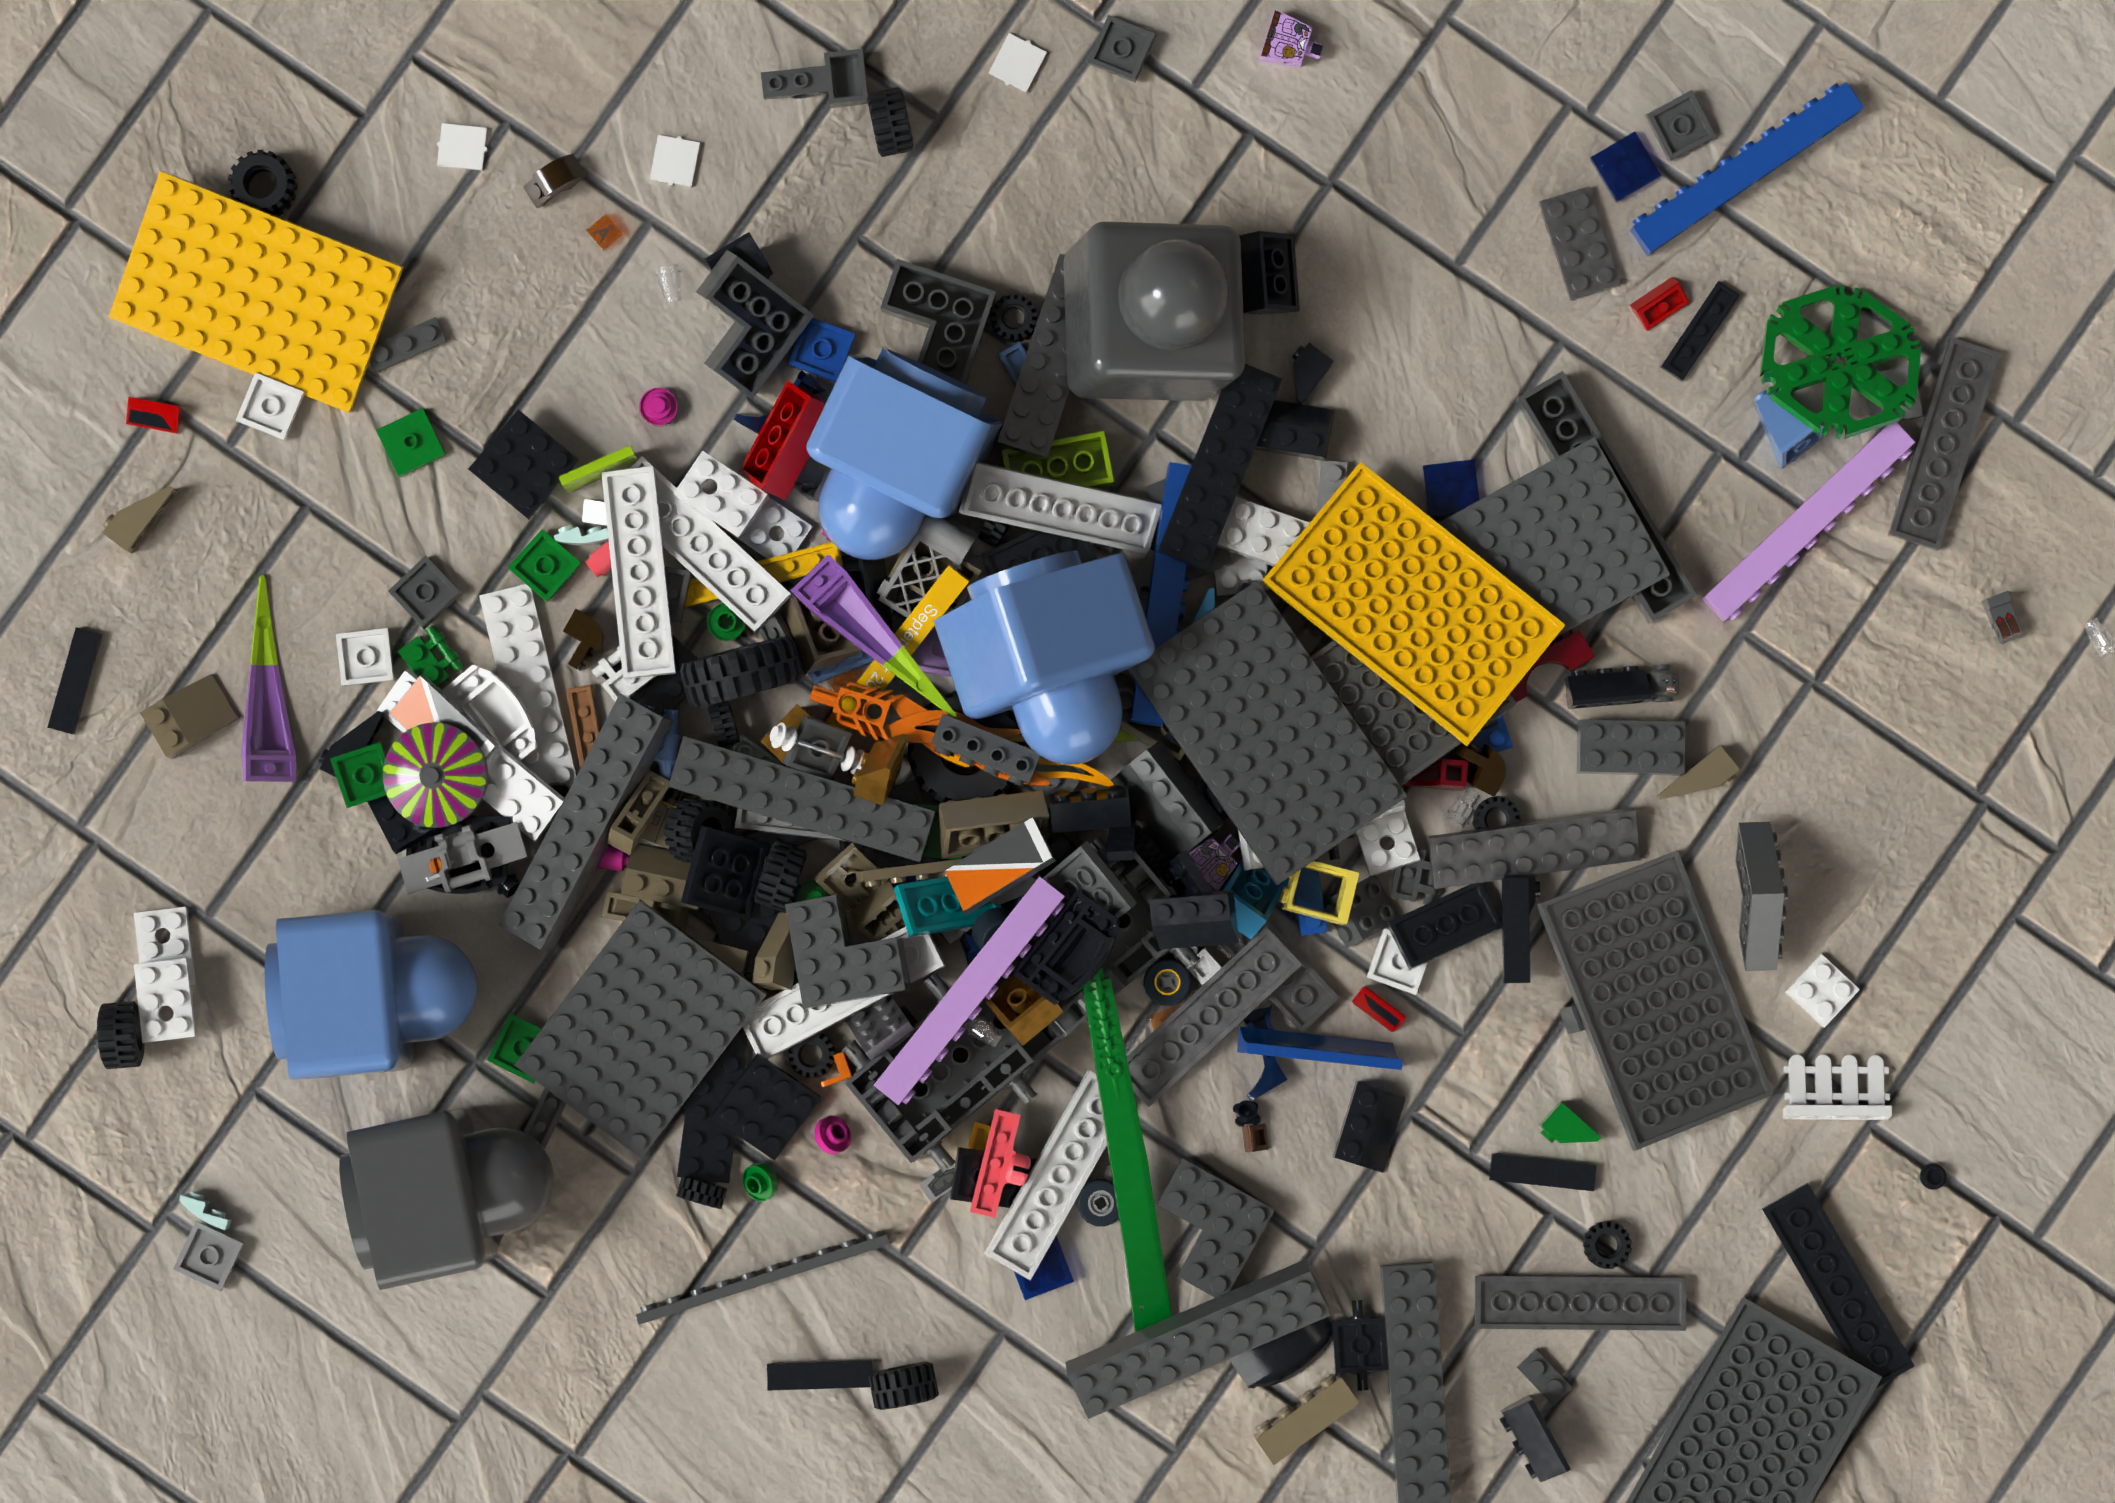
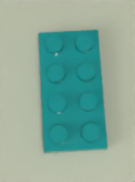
M947 877L898 884L894 888L909 937L973 927L976 919L982 913L992 908L1001 907V905L995 906L989 901L966 915Z

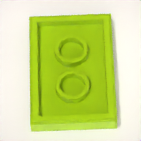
M628 445L561 475L559 480L567 493H570L602 479L601 472L622 470L635 464L638 458L632 447Z

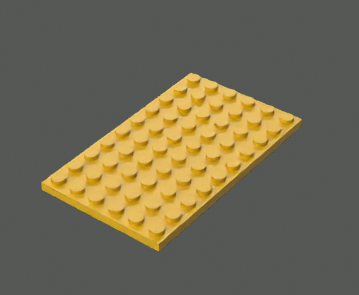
M160 171L109 317L254 375L256 372L301 390L305 396L350 413L401 276L403 266L165 171Z
M1361 461L1262 580L1263 584L1466 746L1474 739L1565 627L1563 622Z

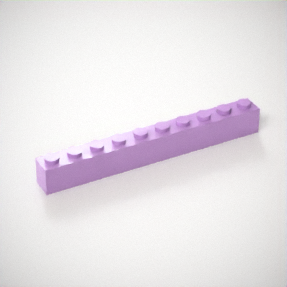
M1897 422L1885 426L1702 598L1705 604L1722 622L1728 617L1731 621L1743 611L1740 606L1746 600L1752 603L1762 593L1759 590L1766 582L1771 585L1781 575L1778 571L1784 565L1789 568L1800 558L1797 553L1803 547L1808 550L1819 540L1816 535L1822 529L1827 532L1838 522L1835 517L1841 511L1847 514L1856 505L1853 501L1860 494L1865 497L1875 487L1872 482L1879 476L1884 479L1894 470L1891 465L1897 459L1902 462L1913 452L1910 447L1915 441Z
M1039 877L873 1086L898 1106L901 1102L907 1104L916 1093L912 1089L918 1081L923 1084L932 1073V1070L929 1069L930 1065L934 1060L940 1063L949 1051L946 1045L951 1039L956 1042L966 1030L962 1027L968 1018L973 1021L982 1010L979 1006L981 1001L985 997L990 1000L999 987L995 984L1002 976L1006 979L1015 968L1012 962L1017 956L1023 958L1032 947L1028 943L1032 937L1036 935L1039 938L1048 927V924L1045 923L1047 918L1051 914L1056 917L1065 904L1061 901L1065 896Z

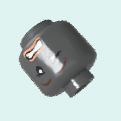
M1654 665V670L1646 673L1652 702H1673V698L1679 695V673L1675 670H1670V665Z

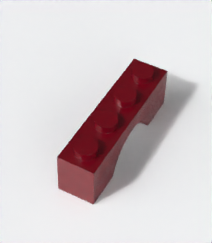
M1570 629L1558 636L1559 642L1548 646L1510 693L1516 703L1528 696L1527 681L1531 672L1536 667L1552 663L1572 671L1595 657L1580 630L1573 633Z
M1439 759L1402 786L1464 791L1467 784L1468 761Z

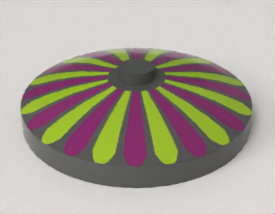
M425 723L408 729L392 744L384 761L383 783L389 801L404 818L424 827H446L463 821L480 805L488 785V766L481 747L466 731L447 723Z

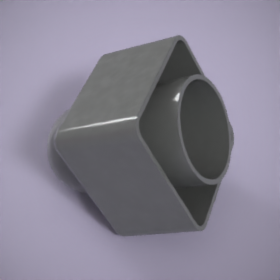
M1099 222L1093 225L1066 252L1063 263L1067 382L1070 390L1076 396L1092 399L1206 401L1214 397L1243 373L1245 368L1241 241L1234 229L1225 225Z
M460 1108L348 1131L347 1143L349 1153L341 1155L339 1160L343 1203L354 1249L364 1270L374 1269L376 1282L380 1290L476 1270L492 1262L498 1252L496 1236L519 1231L536 1221L548 1206L554 1188V1172L551 1160L538 1141L525 1132L508 1127H495L474 1132L471 1117L465 1110Z

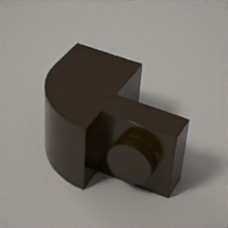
M574 154L558 158L539 169L523 188L535 207L540 208L558 193L573 188L586 176V173Z
M575 609L563 632L580 641L568 665L580 671L582 667L586 668L593 657V654L590 653L592 649L602 653L605 637L602 628L593 618Z
M1471 742L1468 746L1461 743L1454 751L1462 758L1474 763L1467 775V782L1473 787L1495 797L1506 775V766L1502 756L1487 744L1480 748Z

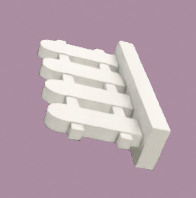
M1793 1055L1788 1061V1066L1783 1067V1074H1788L1789 1093H1784V1100H1789V1105L1783 1108V1119L1888 1120L1892 1116V1106L1885 1105V1101L1890 1100V1094L1884 1093V1075L1889 1074V1067H1884L1883 1059L1878 1055H1873L1867 1060V1067H1857V1059L1852 1055L1843 1057L1840 1067H1831V1060L1826 1055L1818 1056L1815 1059L1814 1066H1805V1060L1801 1055ZM1805 1074H1815V1093H1806ZM1832 1074H1841V1093H1832ZM1858 1074H1867V1093H1858ZM1806 1100L1815 1101V1105H1806ZM1832 1101H1842V1105H1832ZM1859 1101H1868V1105H1859Z

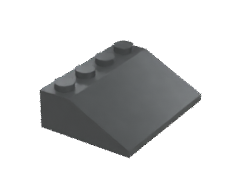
M1161 741L1146 749L1111 779L1114 785L1128 787L1130 808H1136L1137 825L1147 833L1168 860L1167 863L1183 851L1187 850L1189 852L1224 824L1221 817Z

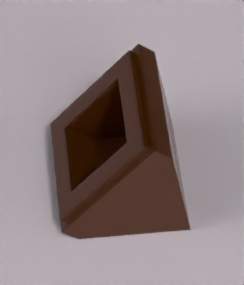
M1265 1123L1242 1127L1245 1152L1268 1150Z

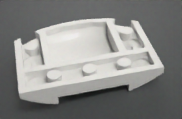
M473 664L446 686L442 692L490 737L519 761L523 760L537 748L534 728L525 707L512 689L498 676Z

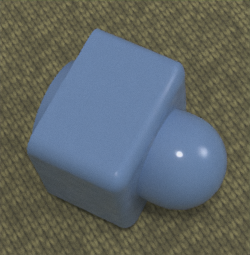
M882 348L877 360L866 355H848L806 445L809 455L815 461L831 468L819 498L820 521L830 541L850 556L865 560L884 559L897 554L910 544L919 531L926 515L933 518H944L959 513L964 491L978 462L986 463L1004 423L982 411L987 397L942 372L887 348Z
M1067 551L1003 570L969 585L967 590L971 601L933 621L964 714L972 719H983L1013 710L1021 734L1031 749L1051 762L1065 765L1080 764L1093 760L1105 752L1113 743L1119 732L1123 714L1122 701L1114 675L1147 660L1155 650V644L1124 553L1082 564L1078 551Z
M368 910L280 918L276 921L277 943H269L266 948L264 974L269 1032L276 1058L278 1060H287V1069L291 1080L406 1070L413 1061V1042L436 1040L451 1034L467 1020L475 1005L477 979L474 968L465 953L455 944L441 937L432 935L404 936L401 921L397 916L390 913Z

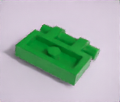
M432 625L425 630L431 638L428 642L424 643L421 637L417 636L398 650V652L414 674L418 677L424 674L439 687L451 678L445 671L447 667L451 665L455 672H458L465 666L460 661L458 652L456 650L453 651L445 641L446 636L443 632H439ZM435 647H437L445 657L440 662L431 652V650H433Z

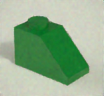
M1559 1102L1539 1124L1543 1129L1541 1134L1551 1143L1554 1141L1558 1143L1597 1142L1601 1139L1594 1130L1562 1102Z

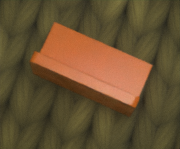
M844 1052L833 1055L840 1075L820 1082L822 1087L853 1076L849 1061Z

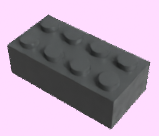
M1581 719L1577 721V774L1684 775L1685 722Z

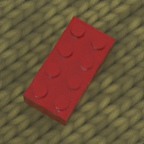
M787 380L738 472L761 490L786 500L789 493L794 489L799 474L807 464L810 455L806 445L826 402L813 392Z

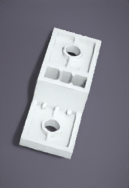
M704 451L700 453L673 493L676 497L717 523L721 529L766 559L797 551L813 528V526L769 498L767 493ZM708 480H713L717 483V490L713 494L703 492V484ZM780 527L784 530V537L780 541H773L770 538L769 533L772 528Z
M1404 800L1356 832L1370 876L1420 861L1405 814ZM1388 836L1394 840L1395 846L1391 850L1381 848L1379 842L1383 837Z
M178 907L134 913L139 964H134L142 1043L197 1037L191 985H196L188 908ZM162 928H166L170 932V939L164 944L157 940V933ZM164 1006H169L173 1009L174 1015L169 1021H164L160 1017V1011Z

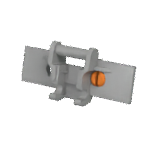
M518 822L479 834L475 833L471 825L462 827V831L445 836L441 833L435 835V841L438 842L439 846L398 858V863L407 894L440 884L443 885L445 892L449 893L452 892L453 888L479 880H492L490 869L527 858L528 855ZM485 843H491L495 848V852L490 858H485L481 854V847ZM475 862L480 863L481 869L454 878L450 877V870Z

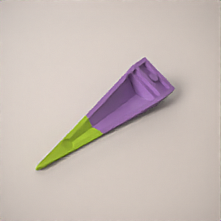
M829 554L791 590L814 615L952 718L957 719L956 713L900 643L849 574Z
M261 575L259 577L241 749L243 782H296V753L278 667L266 579L264 575Z

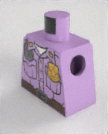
M1274 10L1259 61L1301 67L1304 55L1319 59L1324 44L1309 40L1312 31L1310 26L1278 10Z
M1231 834L1220 845L1211 837L1189 853L1213 892L1219 891L1238 864L1231 855L1240 847V843Z

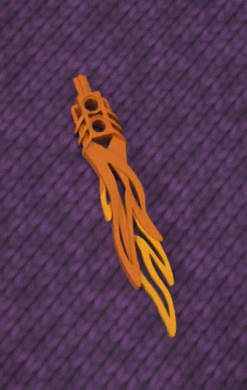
M849 682L845 688L840 687L839 693L814 685L810 700L834 707L833 714H836V722L838 724L859 730L861 735L865 737V733L872 734L874 740H878L877 736L888 739L905 734L908 735V743H921L935 754L950 762L970 767V765L960 762V756L954 754V757L950 755L948 757L935 752L936 746L931 745L934 732L915 729L920 726H938L943 714L950 716L943 710L928 711L907 698L906 694L902 693L896 696L892 694L895 692L894 690L880 691L879 689L882 687L878 685L871 688L855 682ZM853 687L856 689L863 690L864 692L859 693L850 690V688ZM848 697L854 698L857 701L856 708L853 711L844 710L842 707L844 699ZM873 705H878L882 709V714L877 719H871L867 715L869 707ZM892 705L901 719L885 727ZM955 712L957 720L1011 742H1026L1023 736L1020 735L1021 731L1019 729L985 727L972 718ZM841 717L854 720L855 724L848 721H844L841 719ZM1041 757L1038 761V764L1041 765H1065L1051 762ZM978 763L974 764L981 770H984L985 766L980 765ZM1083 763L1067 766L1083 769L1093 776L1073 772L1034 771L1030 784L1023 783L1033 786H1049L1050 782L1047 779L1067 778L1106 787L1114 785L1108 777ZM999 772L998 778L1008 781L1009 776Z

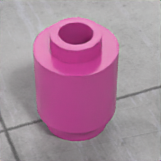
M609 844L597 868L623 871L624 866L628 864L630 855Z

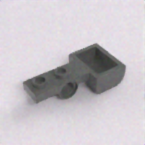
M863 49L824 53L825 66L761 72L764 100L788 97L802 99L816 94L828 93L830 108L868 103Z

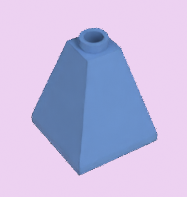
M1765 390L1754 399L1756 411L1778 464L1783 469L1823 439L1822 429L1824 426L1821 425V431L1818 435L1770 399L1771 395H1767V390Z

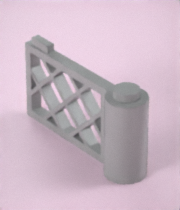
M926 515L917 536L890 581L884 579L876 592L881 595L878 600L903 616L908 617L912 612L910 603L921 601L926 595L923 581L938 579L941 575L936 559L947 557L955 562L953 567L958 570L975 543L976 538L944 518H933ZM920 541L929 546L931 557L917 559L915 548ZM934 550L939 552L941 555L935 556ZM912 555L914 561L908 562ZM932 560L936 575L922 578L919 563ZM915 564L918 579L904 582L902 570L905 566ZM899 577L900 583L895 584L896 580ZM919 582L923 597L909 600L905 585ZM902 587L905 601L895 603L888 599L887 595L892 588ZM906 604L907 610L901 607V605Z

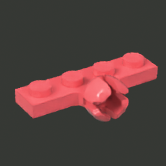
M995 1109L970 1212L996 1218L1004 1185L1008 1183L1018 1186L1025 1184L1028 1174L1013 1171L1014 1166L1029 1169L1031 1164L1029 1156L1017 1153L1013 1149L1021 1115Z

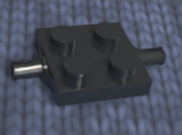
M1356 1300L1351 1301L1353 1316L1342 1320H1332L1335 1373L1357 1375V1391H1362V1380L1363 1389L1369 1390L1367 1374L1374 1371L1388 1370L1385 1317L1370 1318L1363 1316V1300H1358V1311Z

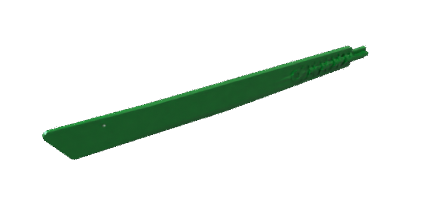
M1101 968L1094 978L1083 987V994L1125 1255L1134 1332H1137L1172 1317L1148 1159L1111 979L1109 977L1104 978L1103 968Z

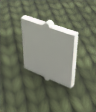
M1009 33L988 74L1004 81L1006 86L1012 85L1027 93L1047 52L1032 45L1030 40L1024 41Z
M442 123L440 141L437 142L439 147L437 166L483 171L484 154L488 150L485 147L487 128Z
M658 135L650 180L665 182L669 186L676 184L692 187L700 142L684 140L681 136L673 138Z

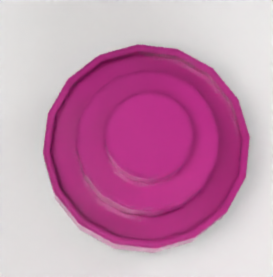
M653 388L642 396L639 410L643 419L648 424L665 426L675 419L678 412V403L675 396L669 390Z
M829 1115L819 1120L815 1126V1140L824 1152L836 1155L849 1147L851 1131L846 1122L840 1117Z

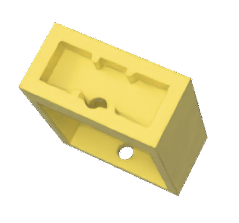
M1316 861L1304 867L1343 878L1334 915L1293 904L1301 870L1289 877L1287 888L1284 887L1280 896V902L1283 903L1282 910L1339 925L1347 924L1359 877L1358 872Z

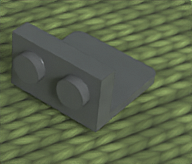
M1373 875L1357 883L1347 924H1333L1338 931L1339 938L1348 948L1386 928L1387 922L1397 918L1398 915L1379 879ZM1339 893L1323 901L1326 913L1334 915Z

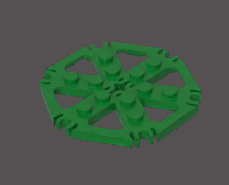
M1837 285L1782 302V305H1779L1776 310L1781 315V318L1773 314L1770 315L1765 326L1760 376L1764 375L1761 383L1771 382L1774 385L1769 387L1766 392L1767 395H1771L1770 399L1819 435L1821 425L1824 426L1822 429L1823 436H1827L1829 429L1833 428L1837 431V439H1840L1845 430L1844 439L1899 422L1906 413L1900 407L1901 405L1908 409L1912 408L1917 396L1922 346L1917 348L1920 344L1919 340H1908L1907 337H1911L1915 331L1914 328H1910V323L1862 289L1860 298H1858L1859 289L1855 288L1852 295L1849 296L1845 294V286L1842 285L1837 295ZM1821 301L1831 302L1833 304L1830 336L1804 318L1800 313V309ZM1863 308L1872 309L1891 324L1892 329L1889 332L1857 341L1860 310ZM1778 335L1783 336L1810 357L1785 365L1777 364L1774 360L1776 337ZM1904 356L1909 361L1907 383L1903 386H1898L1871 366ZM1837 357L1840 360H1847L1844 366L1841 363H1836ZM1824 382L1822 408L1819 413L1811 412L1791 396L1793 391ZM1852 388L1883 411L1880 414L1861 420L1852 419L1849 415Z

